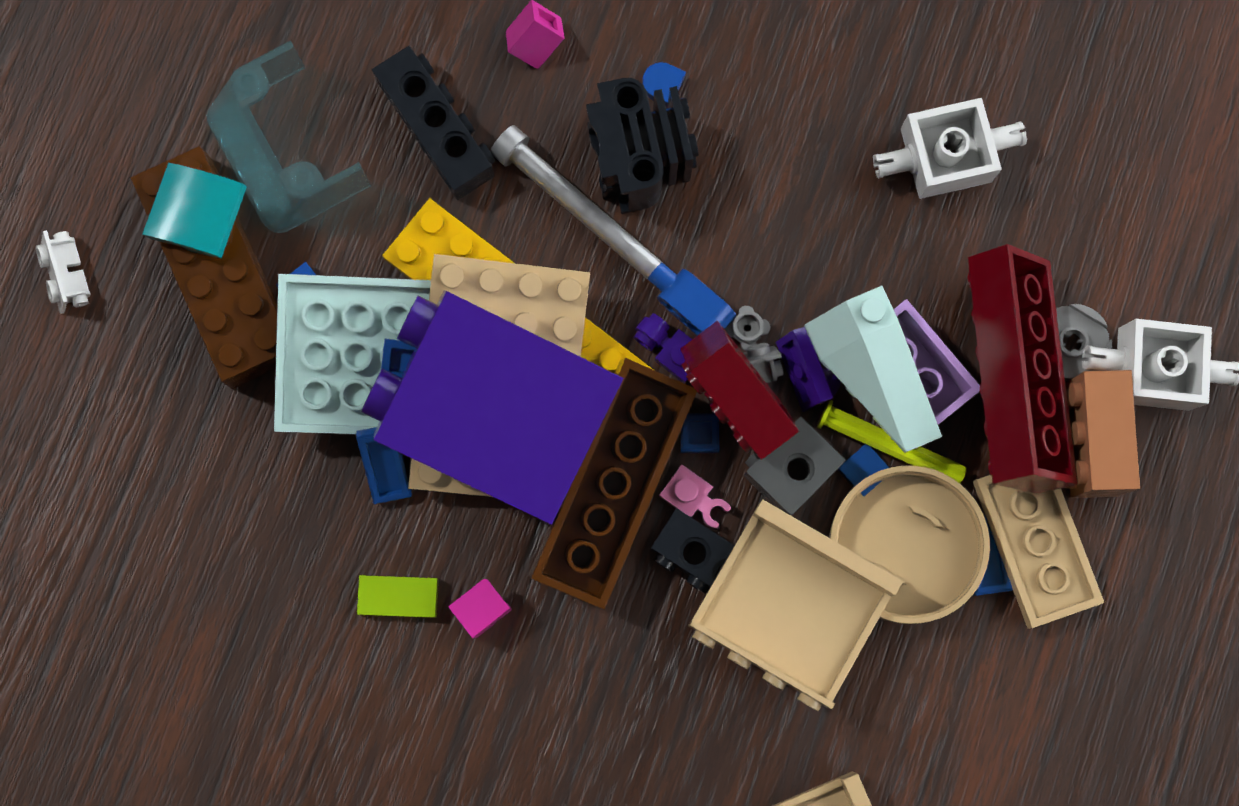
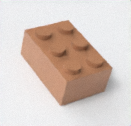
M1132 370L1084 371L1065 383L1078 485L1066 488L1070 489L1071 498L1118 497L1140 489Z

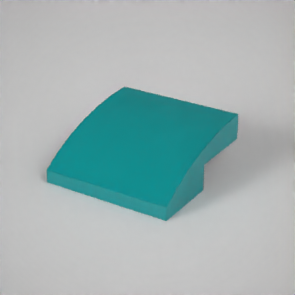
M168 162L142 235L151 240L182 246L194 253L222 259L247 186L216 174Z

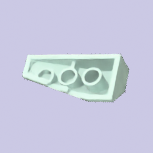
M883 286L851 298L804 325L820 362L835 374L846 386L845 389L854 398L856 397L871 413L873 419L904 453L942 437L899 320Z

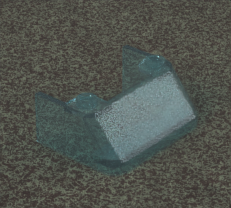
M291 40L236 69L207 111L208 125L238 180L247 186L245 192L260 220L266 228L275 233L287 232L371 187L359 162L324 180L315 165L306 161L296 162L282 169L250 111V106L258 103L267 95L269 87L305 69Z

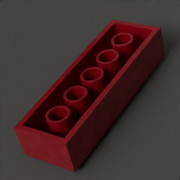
M1009 244L968 257L969 273L967 278L972 292L973 309L971 315L976 329V357L980 365V394L984 402V432L988 438L990 456L988 469L992 477V484L1036 494L1078 485L1050 260Z

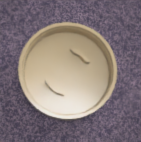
M921 466L891 467L863 479L847 494L834 516L829 536L833 541L903 581L897 594L891 596L880 616V619L893 623H925L940 619L954 612L965 604L977 590L989 561L990 537L988 527L975 499L953 478L942 472ZM881 481L865 497L861 494L869 486Z

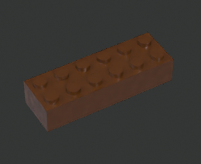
M201 146L130 177L148 217L168 162L219 175L212 159ZM236 216L222 259L194 253L182 246L159 242L221 382L234 389L275 370L278 304L238 216Z
M627 358L620 360L614 373L624 379L552 525L550 524L528 574L533 580L602 609H605L697 393L693 387Z

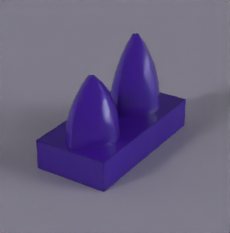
M805 327L792 330L776 341L802 412L815 409L833 399L842 382L831 370L829 371L821 367L820 360Z

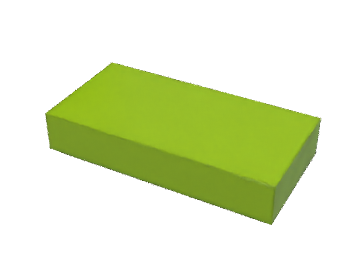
M359 575L357 615L437 618L439 579Z

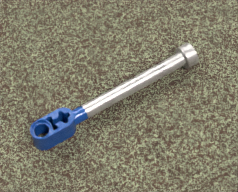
M512 125L499 136L490 151L493 157L504 166H508L511 163L517 166L662 291L657 296L658 301L695 335L698 336L717 320L726 329L737 315L734 310L696 276L686 269H682L678 274L674 273L527 146L529 137L519 128Z

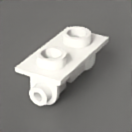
M46 230L43 231L41 244L36 246L37 258L40 267H47L50 280L46 281V288L51 303L57 302L60 314H64L67 303L72 302L74 307L85 306L89 303L88 297L91 294L83 270L68 272L67 267L81 264L75 239L69 236V232L63 231L54 234V239L50 240Z

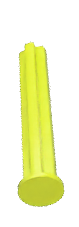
M832 400L827 402L818 421L817 428L821 429L825 425L908 464L942 472L958 483L963 481L967 470L965 466L921 446L904 453L882 428L833 407Z

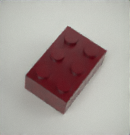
M718 320L680 348L685 359L681 366L688 374L686 375L688 381L700 395L702 393L705 394L711 403L710 407L723 424L728 423L734 432L733 436L746 453L753 449L762 460L800 432L784 404Z

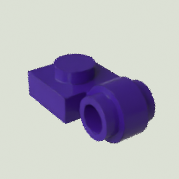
M654 313L649 318L644 317L635 328L637 333L634 335V339L649 351H652L654 347L662 349L654 361L685 384L688 380L686 377L688 374L681 366L685 359L680 348L692 339L680 329L670 339L667 333L670 326L667 322Z

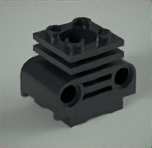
M621 78L597 83L601 102L586 104V112L589 119L587 129L591 147L598 157L600 168L599 184L602 198L618 197L621 214L650 208L659 201L661 196L663 168H665L668 186L676 184L678 165L683 183L691 180L692 169L697 168L696 157L699 156L696 137L694 134L688 135L685 119L690 118L687 99L679 98L677 86L669 87L668 108L666 109L662 89L655 90L653 112H651L647 92L644 85L638 80Z

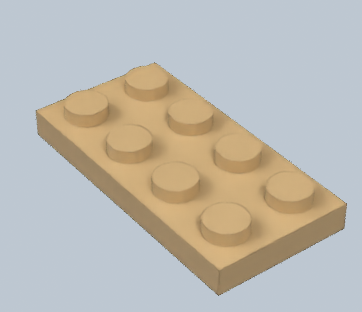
M991 475L973 481L1028 629L1104 603L1061 488L1036 494L992 484Z

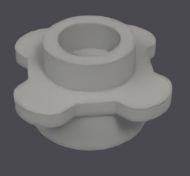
M742 306L734 321L727 326L725 331L730 337L738 340L741 343V348L747 351V347L755 345L762 335L769 333L770 323L765 319L762 320L752 307ZM745 325H749L751 327V330L749 332H746L744 330Z

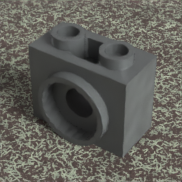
M802 417L795 422L800 432L761 460L754 452L745 462L749 469L745 472L744 477L773 506L791 516L846 461ZM797 461L805 466L807 475L804 480L797 481L790 478L787 472V465L790 462Z

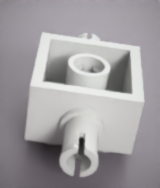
M982 98L908 114L901 127L905 149L874 154L873 165L874 168H878L875 173L879 179L884 176L910 171L913 174L919 199L992 183L1002 170L997 151L1026 145V131L1020 133V130H1023L1025 127L1020 121L1015 124L990 129Z
M1134 319L1118 328L1117 349L1087 345L1082 355V358H1089V361H1082L1084 370H1132L1134 405L1190 411L1209 404L1210 383L1226 384L1229 386H1236L1239 383V374L1233 373V370L1239 371V362L1211 360L1212 327Z

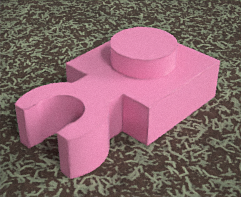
M684 465L679 467L659 495L661 499L672 507L679 509L690 517L697 510L702 514L704 523L712 529H717L720 524L711 518L710 511L715 507H719L728 513L731 509L726 501L709 498L707 495L713 486Z

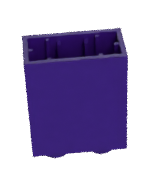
M443 291L437 304L418 295L397 336L398 340L415 348L402 377L382 368L361 410L362 413L380 421L374 432L373 440L552 525L624 378L448 291Z

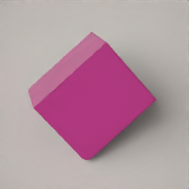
M533 0L527 4L506 30L508 53L534 68H540L565 39L561 17Z
M487 579L481 580L448 606L474 639L512 610Z

